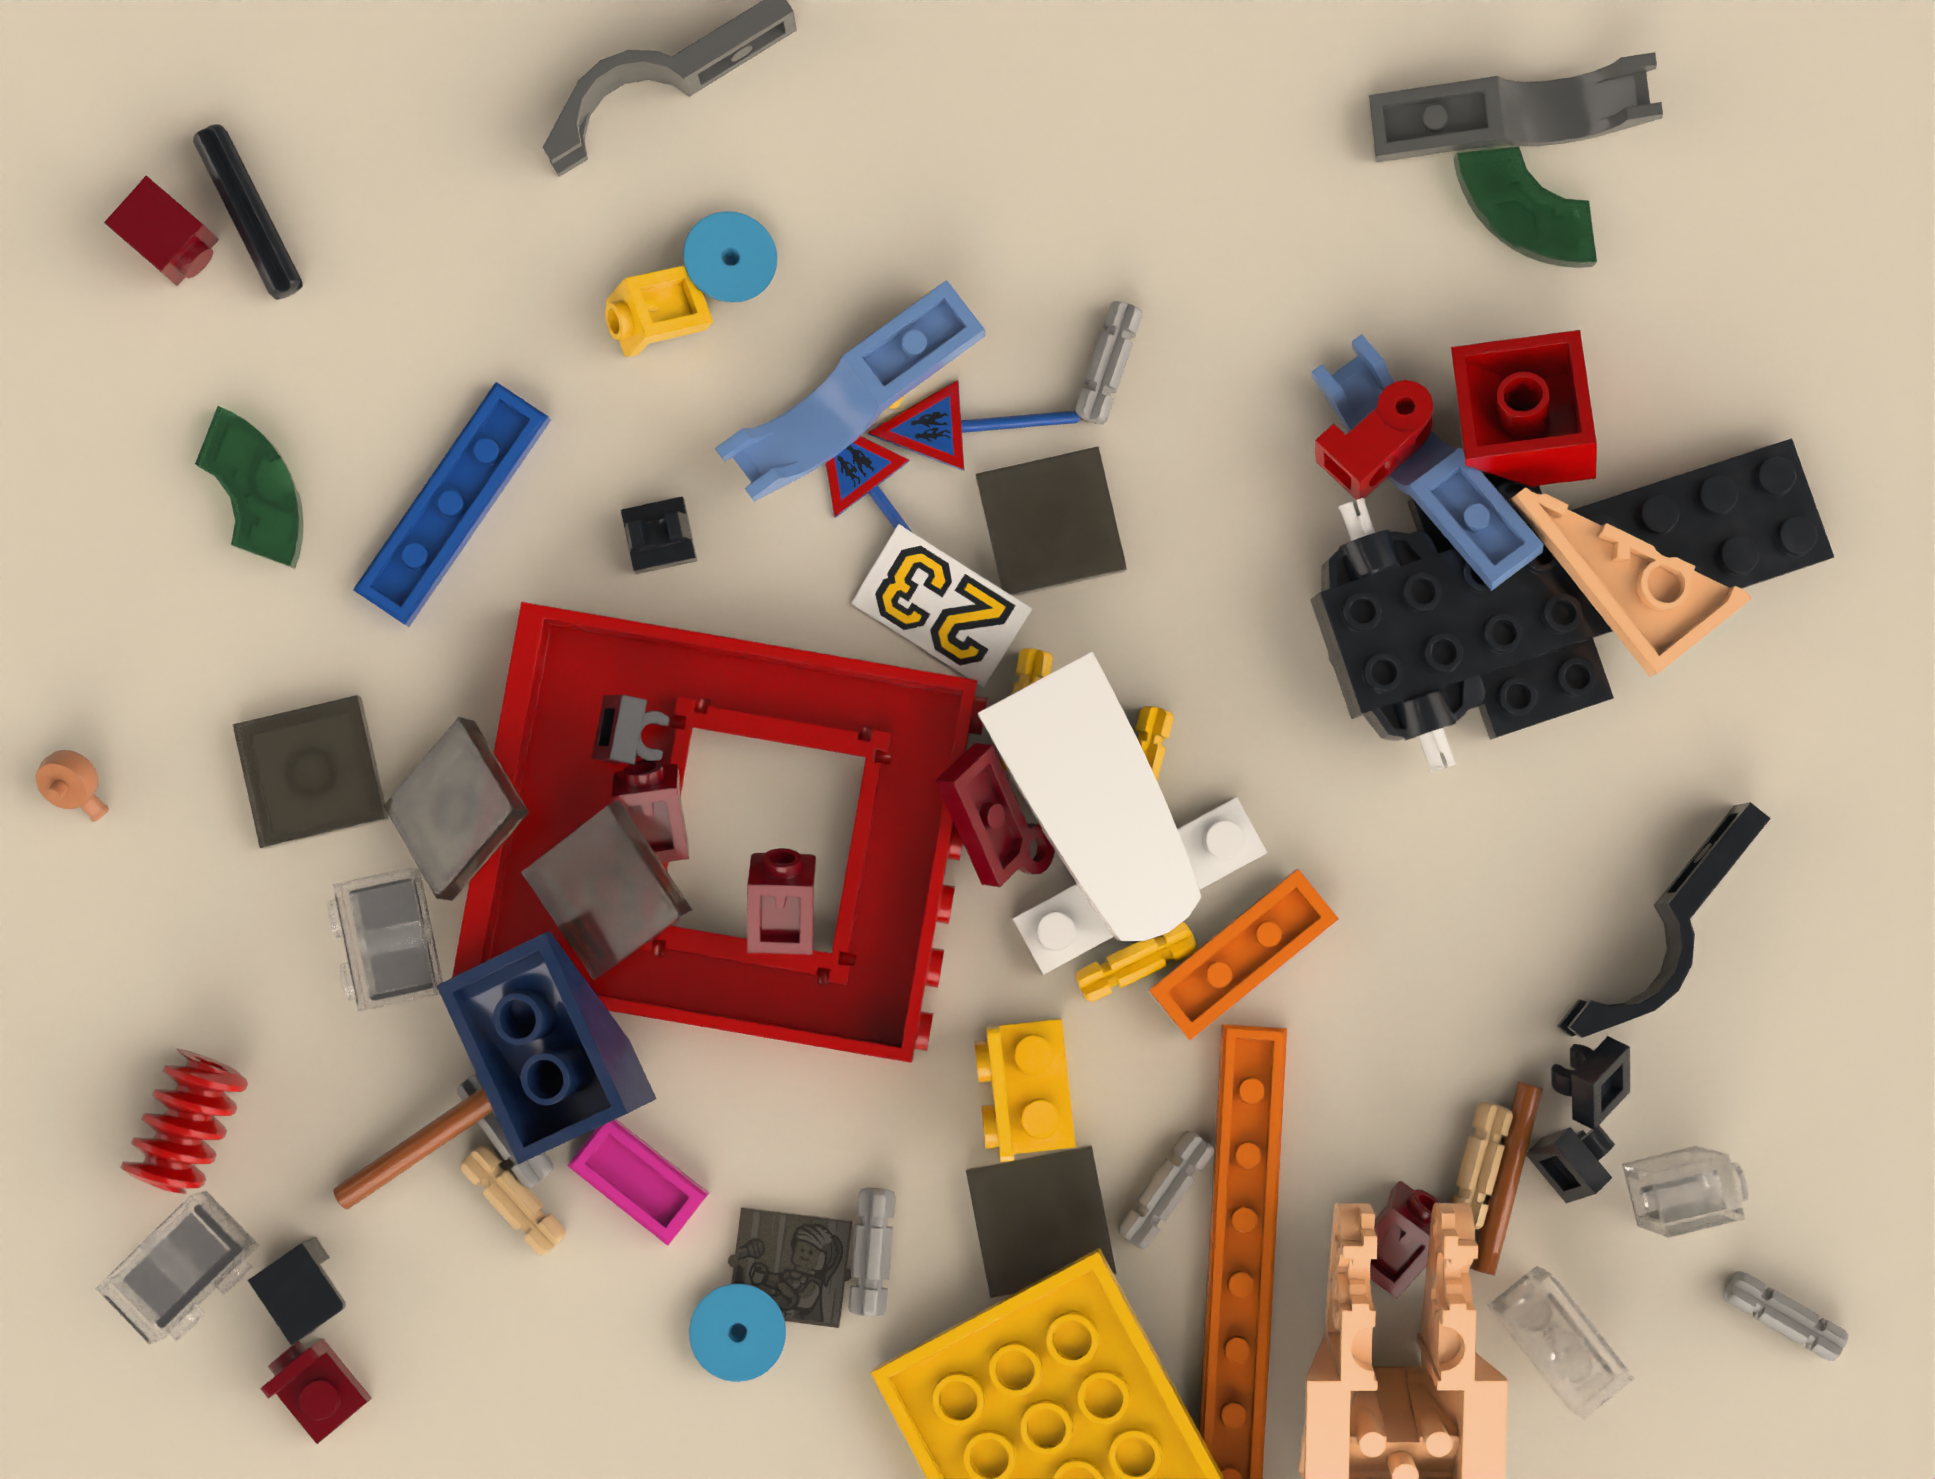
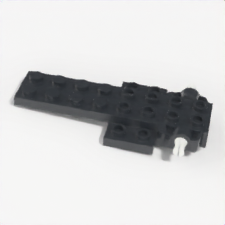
M1792 438L1570 510L1601 526L1607 523L1651 544L1657 552L1665 557H1677L1695 566L1694 571L1729 588L1737 586L1743 589L1834 558ZM1491 473L1484 474L1535 533L1509 499L1525 487L1533 493L1542 494L1540 486L1531 487ZM1365 498L1357 499L1354 502L1351 501L1338 507L1342 513L1351 541L1341 545L1339 550L1322 565L1321 592L1311 598L1310 601L1328 650L1329 661L1335 670L1351 719L1364 716L1380 738L1384 740L1400 741L1405 739L1407 741L1419 737L1430 767L1429 771L1432 773L1456 765L1443 728L1456 724V721L1470 709L1479 707L1489 739L1492 740L1614 698L1593 639L1614 631L1545 544L1543 546V553L1491 591L1413 498L1407 503L1417 531L1410 534L1390 532V530L1375 533L1365 505Z

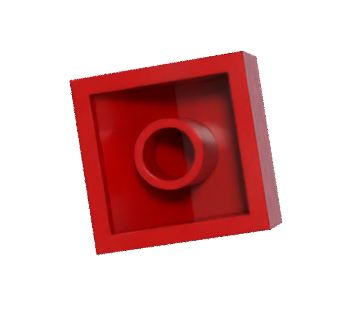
M1580 330L1451 347L1466 466L1531 487L1596 479L1597 441Z

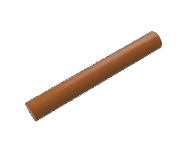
M1522 1082L1517 1084L1511 1107L1513 1118L1508 1136L1503 1138L1502 1145L1505 1147L1492 1196H1488L1487 1205L1489 1207L1484 1225L1480 1229L1477 1239L1478 1259H1473L1470 1266L1472 1270L1494 1276L1496 1274L1543 1088Z
M483 1087L336 1186L333 1192L338 1203L343 1208L350 1209L493 1112Z

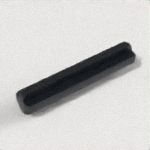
M214 124L198 131L193 137V143L268 293L276 300L295 294L303 287V282L228 132L220 124Z

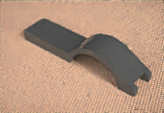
M763 0L672 57L660 51L626 50L600 60L578 80L543 145V149L558 176L564 175L588 160L585 136L589 119L606 95L624 84L651 80L673 85L687 96H692L797 31L794 11L788 1Z
M1656 53L1620 57L1614 63L1596 71L1550 81L1519 82L1493 76L1369 95L1376 161L1383 162L1500 144L1510 146L1565 144L1596 138L1662 119V102L1650 103L1646 73L1656 69Z

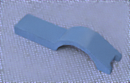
M946 280L845 353L829 377L807 398L770 422L754 428H742L715 449L724 462L732 458L736 461L751 481V484L745 490L755 502L813 472L842 452L877 420L882 411L986 336L985 329Z
M1362 334L1352 341V348L1357 357L1333 375L1322 364L1311 371L1313 380L1348 432L1377 408L1378 399L1385 387L1394 383L1383 358ZM1432 431L1426 442L1387 478L1403 493L1413 498L1491 591L1543 553L1544 544L1484 474L1478 469L1465 465L1464 451L1460 447L1453 448L1444 443Z

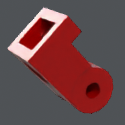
M1402 380L1390 384L1380 394L1377 408L1369 413L1349 433H1343L1333 423L1315 440V462L1355 500L1366 498L1429 438L1434 408L1431 394L1424 386L1414 381Z

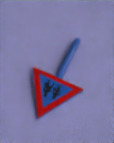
M957 380L869 431L868 435L965 472L962 433L1078 423L1081 418L1076 411L961 420L959 381Z
M860 436L842 452L825 463L834 517H838L866 494H869L894 529L900 524L911 531L878 486L910 462V460Z

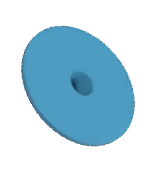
M725 211L708 215L694 225L684 244L683 260L689 278L700 291L713 299L735 303L750 300L768 287L777 268V251L772 237L758 221L742 213Z
M728 1284L713 1290L700 1301L690 1321L689 1340L695 1358L706 1371L726 1381L742 1382L763 1375L777 1362L785 1345L786 1325L780 1307L766 1292L748 1284Z

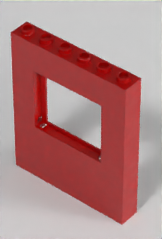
M521 602L452 978L550 931L608 1011L912 1063L915 1049L927 1051L934 1013L921 1011L925 986L938 988L944 950L932 948L936 922L949 924L955 886L943 884L947 859L960 861L963 846L961 837L935 780L966 752L969 733L982 735L983 724L978 717V713L986 709L988 698L976 696L978 680ZM604 695H626L647 700L645 711H658L670 718L668 726L646 725L641 732V740L646 747L663 751L662 759L657 761H660L663 765H678L680 796L693 728L865 757L832 953L813 950L812 955L747 953V938L658 923L669 862L624 868L612 801L614 773L623 771L629 764H615L591 759Z

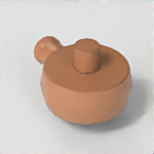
M59 750L47 756L41 762L36 773V784L38 790L47 801L63 809H77L80 807L90 817L92 822L98 821L108 812L109 807L95 795L99 783L97 771L93 764L83 755L71 750Z

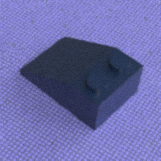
M550 931L437 985V989L517 1164L523 1163L657 1099L629 1038Z

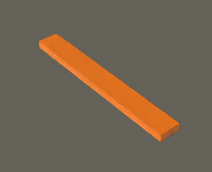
M1221 1024L1198 1430L1225 1479H1263L1287 1028Z

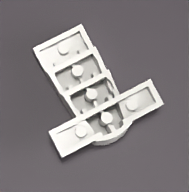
M1093 652L1084 655L978 713L979 719L1008 768L1011 778L1042 827L1043 833L1077 883L1012 919L1042 975L1112 937L1120 941H1146L1169 933L1189 917L1201 899L1200 889L1267 854L1237 797L1179 829L1176 828L1170 810L1139 741Z

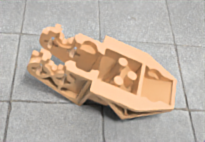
M1335 1203L1324 1335L1306 1376L1305 1424L1298 1460V1469L1302 1479H1505L1508 1380L1501 1372L1475 1352L1476 1309L1473 1305L1469 1266L1472 1265L1473 1259H1478V1245L1475 1241L1474 1218L1470 1203H1434L1432 1208L1420 1333H1417V1344L1421 1351V1367H1372V1327H1375L1376 1310L1371 1296L1370 1263L1371 1259H1377V1235L1374 1230L1375 1213L1370 1203Z

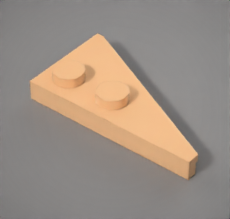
M1525 487L1509 499L1649 677L1661 672L1752 599L1745 590L1737 586L1729 588L1694 571V565L1677 557H1665L1657 552L1653 545L1607 523L1601 526L1568 510V504L1548 494H1536Z

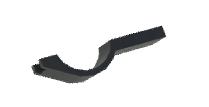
M1751 802L1734 805L1654 904L1664 923L1667 949L1660 973L1645 992L1619 1004L1606 1005L1593 1000L1588 1002L1577 1000L1557 1027L1568 1036L1577 1035L1580 1038H1584L1656 1011L1680 990L1693 964L1695 933L1690 919L1771 818Z

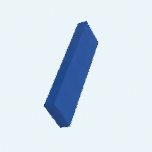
M495 382L353 591L407 627H410L550 423L551 419L549 416L498 382Z

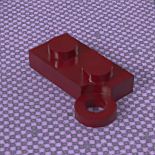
M974 743L935 781L981 885L1001 887L1017 870L1033 875L1043 873L1053 861L1055 854L1053 846L1043 833L1040 824L1026 822L994 745ZM1033 839H1036L1037 852L1032 859L1030 856V845Z

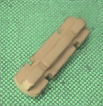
M1480 1102L1476 1107L1471 1125L1476 1127L1474 1137L1468 1136L1455 1184L1460 1187L1459 1194H1453L1451 1203H1470L1475 1229H1481L1484 1225L1489 1205L1484 1203L1486 1195L1492 1196L1505 1147L1500 1145L1502 1135L1508 1136L1513 1118L1512 1111L1508 1108L1488 1102Z
M486 1144L478 1146L460 1164L461 1171L475 1186L480 1183L485 1188L482 1194L516 1231L521 1228L527 1234L523 1239L537 1254L541 1256L547 1254L566 1235L565 1228L551 1213L546 1216L541 1211L544 1205L528 1188L520 1183L510 1168L505 1171L500 1166L503 1160L490 1146Z

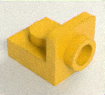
M685 265L624 278L606 299V324L611 336L615 340H619L625 357L639 355L649 343L705 331L713 323L703 292L691 281L686 272Z

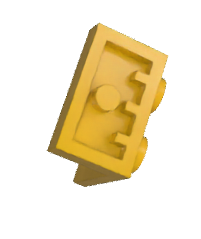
M1062 1019L985 1027L987 1040L974 1041L978 1081L979 1083L991 1081L993 1105L981 1106L986 1149L998 1147L1000 1161L1007 1162L1014 1161L1013 1154L1076 1148Z

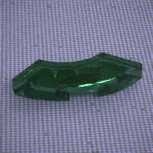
M1519 146L1462 152L1455 155L1453 160L1456 175L1469 206L1482 224L1501 242L1528 258L1546 264L1582 268L1593 267L1597 263L1589 200L1565 199L1543 188L1527 170Z
M217 406L195 465L216 477L230 496L235 518L231 545L237 549L295 569L302 546L304 521L300 494L296 489L291 472L281 453L263 433L235 413Z

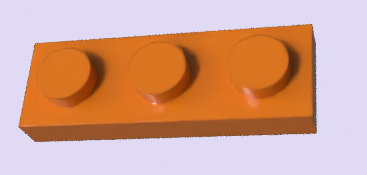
M1296 869L1197 949L1194 954L1190 955L1154 984L1148 991L1184 1036L1191 1040L1339 918L1301 871Z

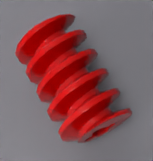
M177 1048V1051L188 1060L186 1065H165L163 1072L177 1083L175 1090L154 1089L152 1094L167 1108L165 1113H144L142 1116V1120L156 1131L154 1138L133 1137L131 1144L145 1155V1159L143 1162L123 1161L120 1168L130 1176L154 1187L173 1193L186 1194L187 1192L183 1188H200L204 1186L206 1181L205 1174L194 1164H211L217 1156L215 1150L204 1140H221L225 1138L227 1133L226 1127L214 1116H232L236 1113L237 1104L224 1092H242L246 1090L248 1082L237 1070L206 1056Z

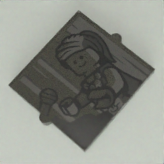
M741 1207L736 1251L728 1258V1264L733 1267L731 1284H748L766 1292L778 1304L786 1322L839 1328L845 1281H849L852 1278L851 1269L847 1267L853 1220Z

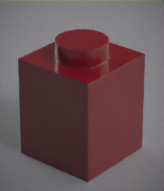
M147 175L104 222L176 286L185 277L188 279L195 277L207 266L213 255L211 248L219 240L204 224Z

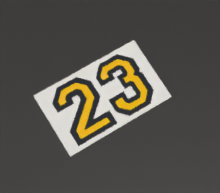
M900 524L896 527L851 602L852 605L965 677L978 680L977 684L983 688L1032 611V608Z

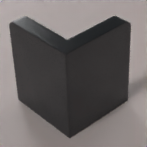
M316 1237L300 1243L248 1280L290 1345L297 1343L314 1332L316 1328L344 1310L346 1306L344 1299L320 1265L330 1257Z

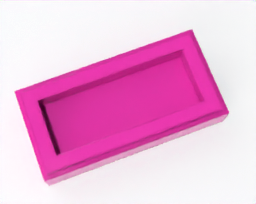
M617 1119L596 1128L567 1165L667 1246L709 1195L707 1190Z

